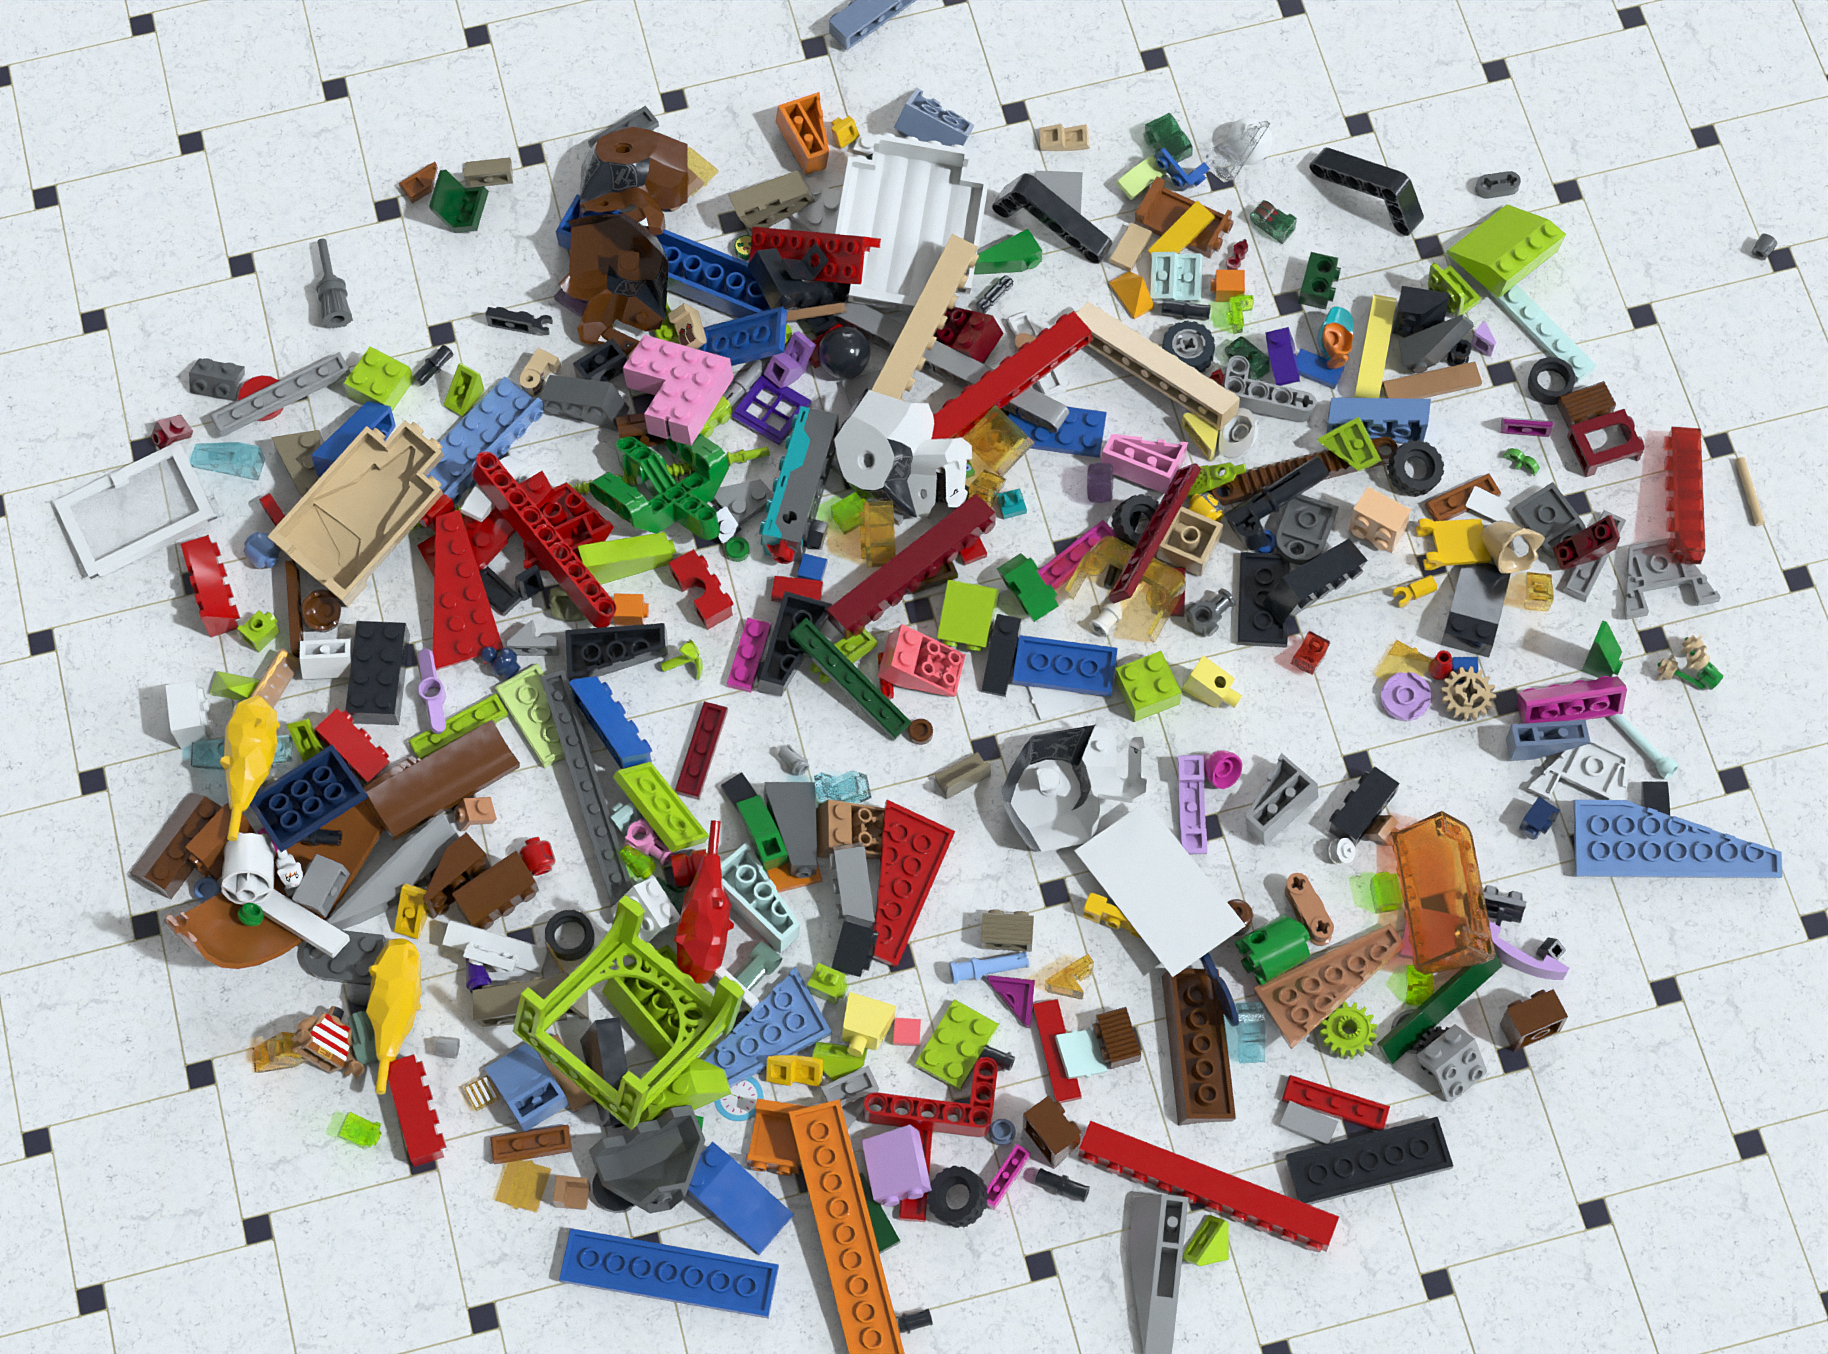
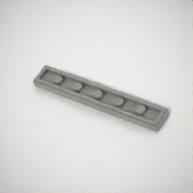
M338 352L210 416L221 437H224L350 375L351 371L341 353Z

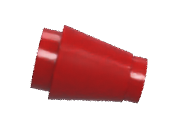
M1439 651L1429 662L1428 671L1437 680L1449 678L1450 673L1453 671L1452 657L1448 651Z

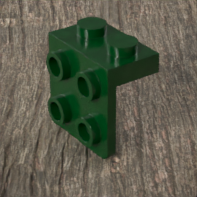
M446 169L440 170L429 208L454 233L477 231L489 191L484 186L465 188Z

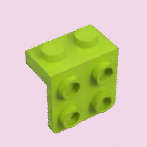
M1436 263L1430 265L1428 289L1450 293L1447 306L1449 313H1454L1455 316L1464 315L1480 303L1481 297L1451 265L1444 270Z

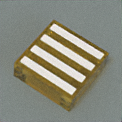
M487 1075L464 1087L476 1112L500 1100Z

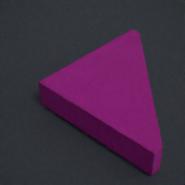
M988 975L987 982L1026 1028H1030L1035 980Z

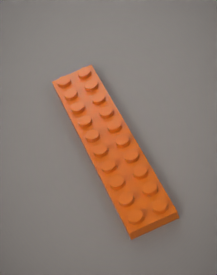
M840 1099L790 1111L789 1117L848 1353L905 1354Z

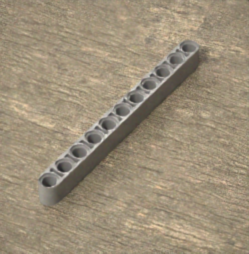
M846 298L843 303H846L847 312L834 315L833 318L836 324L840 323L843 327H851L860 331L867 341L891 352L905 325L864 304L853 303ZM938 341L935 342L932 350L927 349L923 356L926 358L923 369L963 389L980 381L981 376L985 372L994 370ZM1028 388L1003 407V409L1015 415L1016 409L1019 408L1018 413L1021 415V418L1039 427H1045L1051 433H1057L1069 414V410L1065 405L1032 388Z

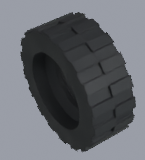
M1410 440L1407 443H1403L1388 460V477L1391 479L1392 485L1398 488V491L1408 496L1414 495L1416 497L1427 494L1441 481V477L1444 475V462L1442 461L1441 454L1430 443L1422 442V440ZM1411 457L1423 460L1427 467L1425 477L1421 479L1411 478L1405 471L1406 460Z
M1144 494L1131 496L1121 502L1112 514L1113 520L1111 525L1114 535L1117 536V540L1124 547L1130 548L1133 551L1142 534H1138L1132 529L1129 519L1133 512L1140 511L1147 516L1150 522L1159 505V502L1152 499L1151 496H1144Z
M963 1166L947 1167L942 1172H938L930 1183L932 1191L927 1192V1204L930 1206L929 1210L946 1225H951L954 1228L968 1227L969 1224H974L983 1215V1211L987 1207L986 1203L989 1195L987 1194V1186L983 1183L984 1180ZM954 1185H965L969 1191L968 1202L960 1209H951L946 1202L947 1192Z

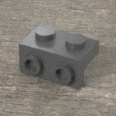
M199 358L189 372L190 392L235 401L237 398V385L245 375V366L230 362L213 361L209 358Z

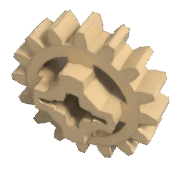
M1471 666L1468 672H1465L1463 667H1460L1458 675L1452 671L1449 675L1450 679L1445 678L1443 684L1446 687H1443L1440 693L1446 696L1442 698L1441 703H1448L1446 712L1453 710L1455 712L1453 718L1456 719L1460 714L1463 715V721L1465 722L1469 716L1472 717L1473 721H1476L1478 713L1484 717L1487 714L1486 709L1491 710L1493 703L1490 701L1495 700L1496 695L1490 692L1494 690L1495 685H1488L1491 677L1483 678L1481 676L1483 670L1480 669L1476 674ZM1464 680L1462 685L1453 686L1456 682ZM1467 687H1468L1469 694L1471 695V698H1470L1469 701H1468L1467 693H1465V690L1467 689ZM1483 702L1480 706L1472 709L1473 704Z

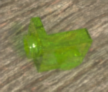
M1239 294L1230 298L1229 311H1226V321L1228 326H1232L1233 334L1243 332L1244 318L1242 312L1253 310V295Z
M1406 965V1004L1421 1005L1434 992L1432 966Z
M347 1112L337 1137L362 1149H368L372 1145L375 1146L379 1141L382 1133L379 1131L381 1123L377 1121L371 1122L352 1112Z

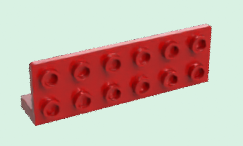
M752 226L749 262L757 250L774 248L778 250L782 259L801 260L814 244H818L829 259V262L814 280L861 285L865 252H870V247L880 248L881 238ZM815 253L811 257V265L817 267L820 259L818 254Z

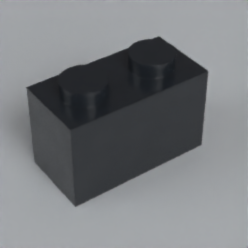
M847 915L842 925L831 968L857 977H861L865 970L869 971L873 956L869 955L871 946H876L879 932L875 931L877 923Z

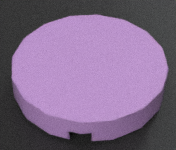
M1395 673L1387 679L1382 687V706L1388 715L1396 720L1406 722L1416 720L1424 715L1430 706V687L1424 678L1416 673Z

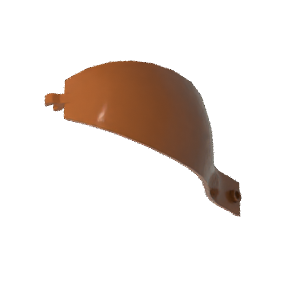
M411 755L363 788L364 791L370 790L421 759H416ZM365 800L320 828L342 830V840H339L341 841L340 846L325 844L312 846L311 843L297 842L286 849L288 854L293 855L295 862L301 864L303 877L306 874L308 864L313 861L316 854L342 864L350 873L327 917L315 914L323 920L329 917L344 897L378 838L384 831L383 826L365 804ZM276 853L274 857L273 889L294 901L292 899L293 896H287L285 885L277 874L278 869L275 862L279 857L278 853ZM222 891L185 913L181 912L179 916L173 917L171 914H168L164 919V922L173 933L192 951L221 968L242 969L258 966L282 956L304 941L264 916L260 925L247 926L243 924L237 916L239 909L243 905L228 900Z

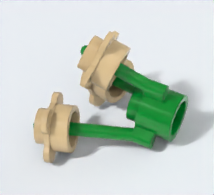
M1694 635L1690 638L1686 637L1685 642L1682 643L1684 649L1680 651L1687 654L1686 668L1699 670L1697 673L1698 680L1676 670L1678 662L1672 660L1673 654L1667 660L1663 658L1657 664V672L1660 673L1659 681H1661L1662 677L1670 680L1674 674L1695 684L1701 690L1705 686L1709 690L1714 689L1723 679L1724 675L1709 661L1710 656L1706 653L1707 647L1702 642L1701 635L1698 638Z

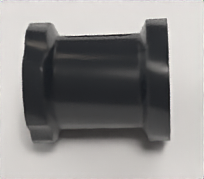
M1461 339L1450 350L1447 358L1448 363L1451 366L1468 363L1472 350L1471 343L1468 340Z

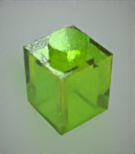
M856 492L831 506V516L844 535L869 521L868 511H870V507L864 498L860 499Z
M1387 871L1375 874L1371 878L1369 885L1375 914L1401 910L1403 897L1398 874H1390Z

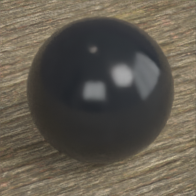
M837 327L830 330L824 335L818 348V358L822 368L829 375L838 379H851L861 374L867 367L871 355L870 345L866 337L860 331L851 327Z

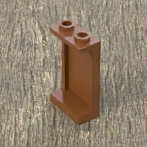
M1156 177L1135 212L1134 224L1162 236L1195 201L1164 188L1165 180ZM1204 206L1215 218L1186 248L1211 258L1214 251L1218 252L1223 243L1222 237L1225 233L1229 234L1234 221L1231 220L1232 211L1227 210L1224 215Z

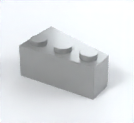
M1281 753L1276 766L1267 777L1266 784L1262 791L1258 793L1245 816L1247 831L1261 844L1266 846L1319 798L1318 783Z

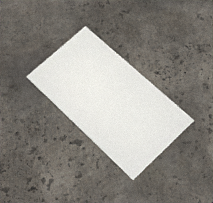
M1147 801L1074 850L1172 977L1246 926Z

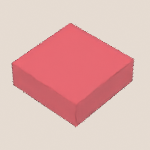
M895 1018L893 1044L920 1046L921 1019Z

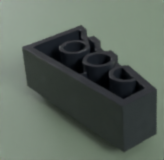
M1349 538L1283 576L1264 600L1263 604L1282 625L1316 601L1325 597L1332 590L1342 587L1348 579L1354 580L1363 573L1362 567L1368 560Z
M787 591L784 592L761 673L758 691L782 697L806 656L788 637L789 633L805 618L821 631L828 619L827 609L832 606L831 603Z

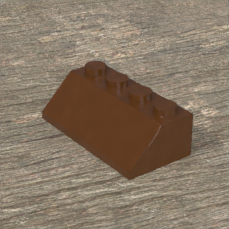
M189 793L130 874L167 898L172 899L196 867L188 859L190 854L185 846L216 815L222 806L206 796Z

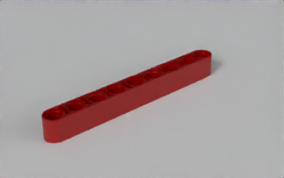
M490 452L479 453L471 472L473 479L589 622L596 628L608 627L617 609L613 599L498 458Z

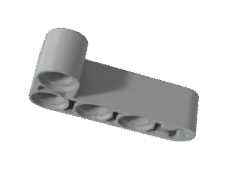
M1242 356L1230 358L1224 372L1222 387L1228 391L1234 390L1237 392L1235 394L1240 398L1239 408H1246L1252 412L1297 422H1306L1310 419L1316 406V399L1311 393L1247 379L1249 372L1248 360Z

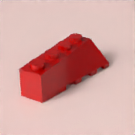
M209 535L181 543L186 567L189 574L192 575L189 578L195 592L196 603L200 609V618L210 637L236 630L239 627L237 619L241 617L237 606L232 605L230 600L234 598L230 583L225 584L224 577L228 575L224 563L219 564L217 558L221 556L218 543H212Z

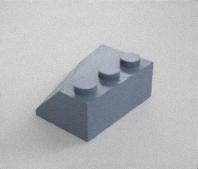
M916 88L906 102L894 126L898 133L903 137H915L923 142L938 141L946 146H964L975 125L952 110L944 111L939 101L934 98L926 99L922 96L924 91Z

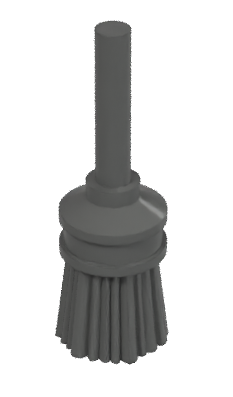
M322 238L317 243L324 276L316 285L318 300L321 302L322 323L328 326V328L345 327L353 321L346 299L348 296L346 283L343 279L333 274L327 240Z

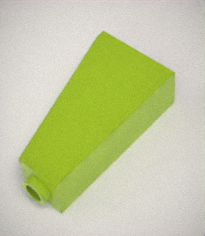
M665 532L578 546L582 563L600 585L669 565V562L673 561L672 554L676 553L673 540H668Z

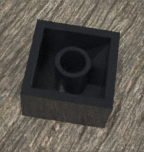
M1402 286L1396 309L1393 334L1406 338L1444 322L1450 293Z

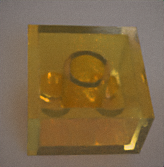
M996 405L963 438L972 445V451L1001 477L1035 443L1029 435Z
M893 501L863 502L864 511L859 512L861 558L867 560V568L882 567L896 556Z

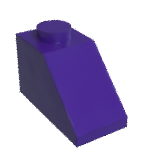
M1289 327L1265 332L1268 354L1276 385L1283 386L1300 382L1295 343Z

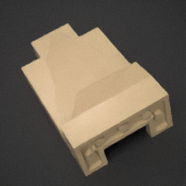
M404 420L386 441H384L386 436L377 428L371 430L366 426L268 535V538L280 550L347 607L368 586L366 582L370 575L443 495L442 490L439 488L442 484L431 475L428 478L426 477L444 457L441 451L443 446L434 438L428 440L423 436L424 430L415 422L409 424Z

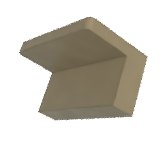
M510 157L466 162L465 168H463L467 188L513 184L512 161Z
M977 752L936 774L935 781L945 797L949 799L991 776V765L988 761L984 762Z

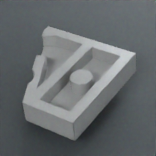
M759 479L720 487L713 500L718 506H726L736 522L741 526L765 509L768 499H773L774 494Z
M868 1065L821 1087V1090L827 1102L840 1099L847 1129H849L863 1111L865 1098L868 1094L878 1092L879 1087Z

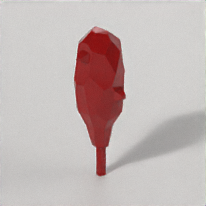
M711 820L707 854L703 855L694 880L684 896L681 916L677 925V935L674 936L673 940L677 944V966L682 973L691 976L694 982L698 984L708 983L715 975V972L721 967L728 931L734 928V923L729 920L731 903L723 886L721 858L717 854L721 821Z

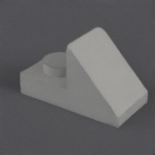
M533 620L529 621L507 641V648L513 650L517 656H559L557 637L547 634L535 637L536 628Z

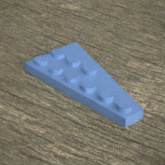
M796 967L789 972V975L781 983H778L772 989L773 991L762 1002L757 1004L732 1030V1033L724 1041L722 1040L715 1047L716 1049L704 1060L725 1070L730 1088L767 1069V1058L769 1056L794 1055L832 1035V1031Z

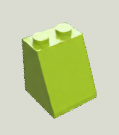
M948 580L937 638L943 639L942 643L945 645L957 647V642L967 644L966 649L981 651L982 647H988L1000 589Z

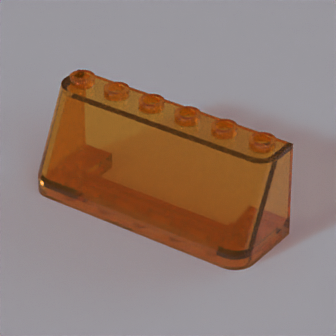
M1440 811L1392 833V848L1397 860L1396 871L1400 877V893L1404 900V916L1408 923V939L1412 946L1414 957L1412 961L1416 971L1427 975L1483 964L1495 958V950L1473 835L1469 827L1457 818L1444 811Z

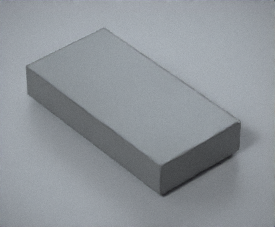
M1289 1101L1279 1127L1325 1145L1330 1143L1338 1121Z

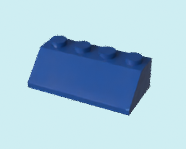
M597 676L573 679L569 682L574 702L620 769L652 762L650 755L653 752L646 739L641 741L637 735L639 733L637 726L633 720L628 721L625 718L624 714H626L624 707L619 701L614 702L611 697L613 694L612 690L606 682L601 683Z

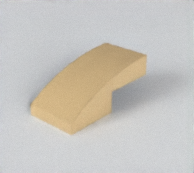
M1062 124L1039 128L1041 150L1076 151L1090 149L1089 128L1087 124L1064 128Z

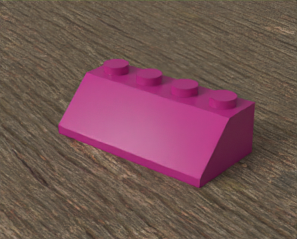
M1602 676L1597 680H1578L1566 685L1553 684L1542 689L1529 688L1518 692L1517 707L1522 724L1608 717L1623 714L1627 687L1618 676Z

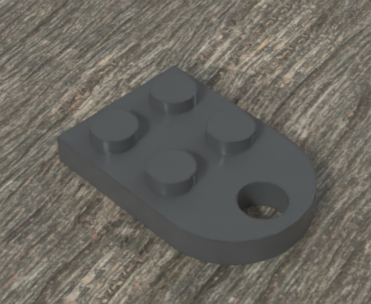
M1554 482L1534 493L1512 509L1526 529L1538 532L1545 537L1540 548L1553 558H1556L1552 549L1554 546L1586 529L1584 522Z
M1302 494L1289 501L1275 540L1276 549L1280 556L1290 563L1304 565L1321 555L1339 506ZM1298 547L1302 549L1303 553L1295 555L1290 549Z
M341 930L349 935L350 941L334 958L326 953L319 959L311 958L310 954L316 947L308 942L306 943L303 951L304 963L309 972L316 978L325 981L371 985L372 976L369 973V967L375 964L378 955L384 948L385 936Z

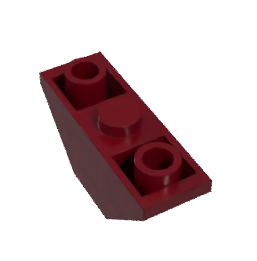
M1608 515L1554 546L1552 549L1560 569L1565 570L1595 561L1616 549L1621 537L1612 515Z

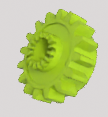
M1344 1001L1342 1008H1336L1325 1018L1326 1020L1320 1023V1027L1324 1029L1320 1030L1319 1035L1320 1037H1325L1323 1046L1331 1048L1330 1054L1336 1052L1339 1054L1340 1059H1343L1345 1055L1353 1060L1355 1054H1359L1361 1057L1364 1056V1048L1371 1050L1373 1044L1370 1041L1376 1040L1377 1035L1373 1032L1376 1031L1377 1024H1370L1374 1016L1373 1014L1365 1015L1367 1009L1365 1006L1358 1010L1356 1002L1353 1003L1352 1007H1348L1346 1001ZM1350 1027L1354 1033L1352 1035L1345 1034L1342 1028Z

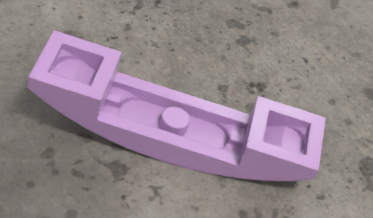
M1204 755L1178 756L1181 845L1189 855L1207 854Z
M1480 915L1477 917L1475 924L1483 938V943L1486 946L1493 947L1498 958L1519 971L1535 977L1564 980L1569 967L1549 955H1546L1541 963L1499 938L1498 935L1501 927Z

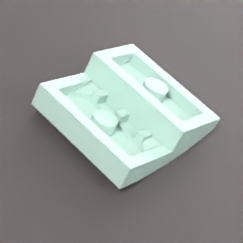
M1152 252L1151 299L1158 301L1166 299L1184 302L1185 300L1201 302L1203 255L1201 253Z

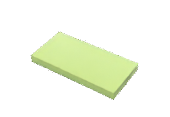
M536 663L496 686L495 690L544 768H547L564 758L565 755L540 676L545 674L539 664Z

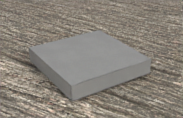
M1036 170V178L1081 214L1083 172Z

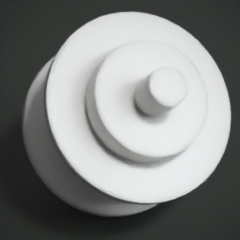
M1348 838L1332 840L1328 847L1331 861L1335 864L1352 862L1355 857L1353 842Z

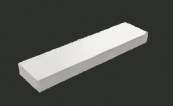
M1029 310L1007 318V324L1014 338L1020 333H1027L1037 338V335L1040 333ZM1057 367L1036 382L1040 392L1048 397L1066 392V386Z
M274 889L266 901L257 904L262 908L264 916L332 958L350 941L349 935Z

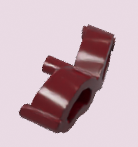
M1246 239L1234 245V256L1226 260L1227 270H1238L1241 266V260L1245 259V254L1248 252Z

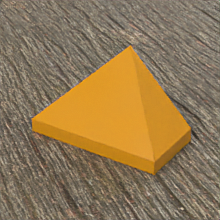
M1128 271L1109 282V285L1133 319L1154 309V304L1142 276Z

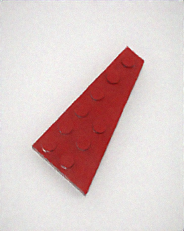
M543 471L538 472L519 484L539 510L555 494L552 485ZM494 506V510L482 522L469 516L462 518L478 569L483 570L509 543L508 539L516 530L496 506ZM435 535L417 545L433 577L435 573Z

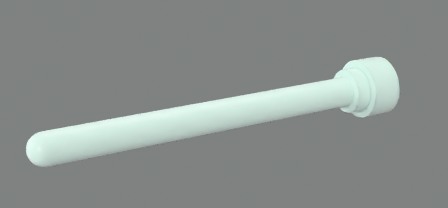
M1621 714L1609 716L1657 764V772L1664 779L1669 778L1679 768V764L1673 758L1663 757Z

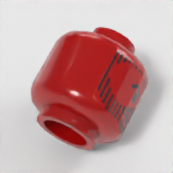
M539 837L526 840V845L520 849L519 855L533 876H539L552 871L551 867L555 864L556 859L551 843L546 840L540 841Z

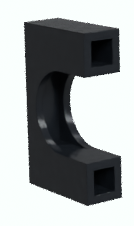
M776 248L757 250L748 264V268L771 309L783 307L785 310H788L790 308L808 307L817 304L826 305L832 302H844L846 298H849L851 284L827 281L808 283L792 279L781 264L782 258Z

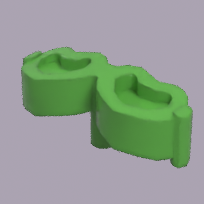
M1508 448L1502 458L1517 462L1515 466L1517 470L1523 465L1533 476L1540 469L1534 458L1525 456L1519 449Z

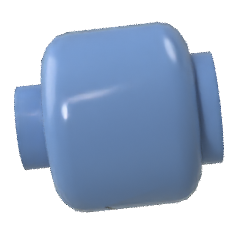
M255 532L244 542V554L257 568H264L266 566L271 568L279 561L278 556L281 550L268 538V533Z

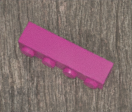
M1016 1144L987 1187V1194L989 1196L986 1204L993 1210L996 1209L1031 1157V1152Z

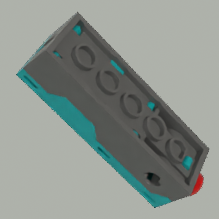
M803 406L800 407L798 414H794L792 420V428L794 430L792 436H787L785 444L787 453L785 457H781L779 463L781 473L779 478L775 477L772 487L774 496L773 499H768L766 505L767 519L766 521L762 520L759 529V535H762L760 544L764 547V554L772 556L778 563L789 564L792 561L801 563L806 552L809 529L813 519H816L831 469L830 464L833 462L836 452L834 439L839 431L838 414Z

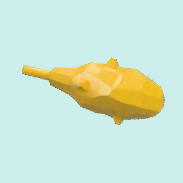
M259 695L238 702L234 706L231 718L225 727L224 757H221L219 763L224 768L229 807L232 810L227 839L230 841H237L242 812L247 810L258 788L269 775L277 748L276 730L280 727L277 721V712Z
M404 938L389 940L378 955L375 964L369 967V973L372 978L366 1014L372 1022L375 1033V1049L379 1061L375 1093L380 1095L385 1094L389 1063L396 1059L405 1037L413 1028L416 1012L421 1010L419 1002L422 993L421 958L416 946Z

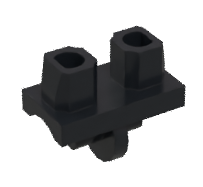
M1486 885L1484 891L1480 893L1475 913L1494 918L1495 924L1499 927L1502 921L1521 923L1527 901H1523L1522 893L1511 891L1507 897L1498 895L1499 890L1496 887Z

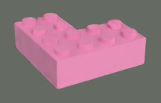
M648 335L642 337L623 367L627 388L655 395V398L644 413L648 433L668 439L670 436L667 425L668 420L672 440L692 446L733 380L730 358Z

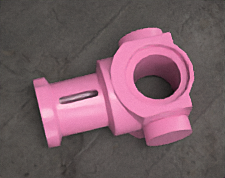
M640 818L638 822H634L629 826L627 836L625 837L626 842L623 845L629 853L633 855L636 853L639 855L644 854L646 856L651 854L660 860V864L663 866L670 863L671 855H675L676 851L671 852L665 846L664 842L660 840L658 834L650 827L645 818L643 820ZM638 833L646 834L641 840L634 839V836Z

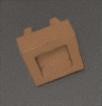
M1379 815L1365 835L1371 841H1380L1384 846H1391L1393 843L1388 839V835L1390 833L1393 836L1400 835L1399 830L1395 827L1398 821L1392 815Z

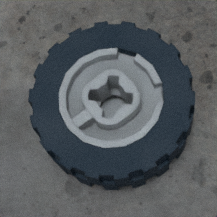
M1195 321L1178 322L1165 333L1162 349L1177 356L1178 359L1202 373L1213 361L1215 339L1211 335L1212 332L1205 328L1206 326L1203 324H1198Z

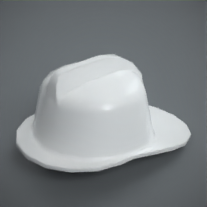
M1238 408V414L1220 430L1219 451L1224 457L1236 458L1242 456L1255 443L1258 430L1255 417L1250 410Z

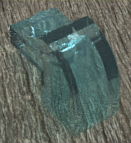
M851 770L838 777L822 772L814 776L815 792L818 799L824 802L830 799L859 804L872 798L866 774Z
M1261 1002L1235 1003L1239 1018V1024L1236 1026L1239 1063L1265 1062L1266 1027Z

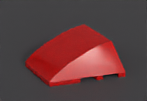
M566 482L553 488L555 494L542 506L540 511L578 558L581 559L578 546L605 542L614 526L603 518L595 508L589 505ZM523 542L525 550L524 568L528 569L537 565L540 571H548L528 545Z

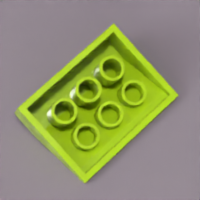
M1506 204L1449 248L1446 254L1497 298H1500L1557 253L1566 233L1547 218Z
M668 944L656 950L661 956L670 959L675 967L679 969L677 966V955ZM636 962L629 964L626 968L629 970L634 969ZM641 967V970L643 972L649 973L643 967ZM633 977L608 979L602 993L660 1061L671 1050L679 1033V1020L673 1003L662 990L645 980ZM696 983L702 989H705V987L702 984ZM679 999L682 1004H687L682 999ZM688 1010L684 1013L691 1020H697L702 1017L695 1010ZM686 1026L685 1029L688 1033H690L692 1027Z

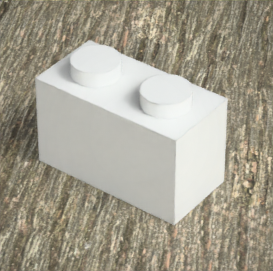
M350 639L300 641L302 679L350 676L352 660Z

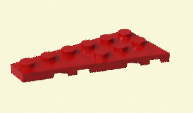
M460 510L436 517L433 657L436 671L481 657V651L485 647H493L497 652L503 648Z
M886 800L884 806L875 923H877L875 931L879 932L876 946L873 947V958L896 968L955 831L890 800Z

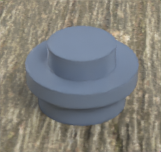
M998 1119L992 1123L989 1134L992 1141L996 1144L1007 1145L1015 1138L1016 1130L1011 1121Z

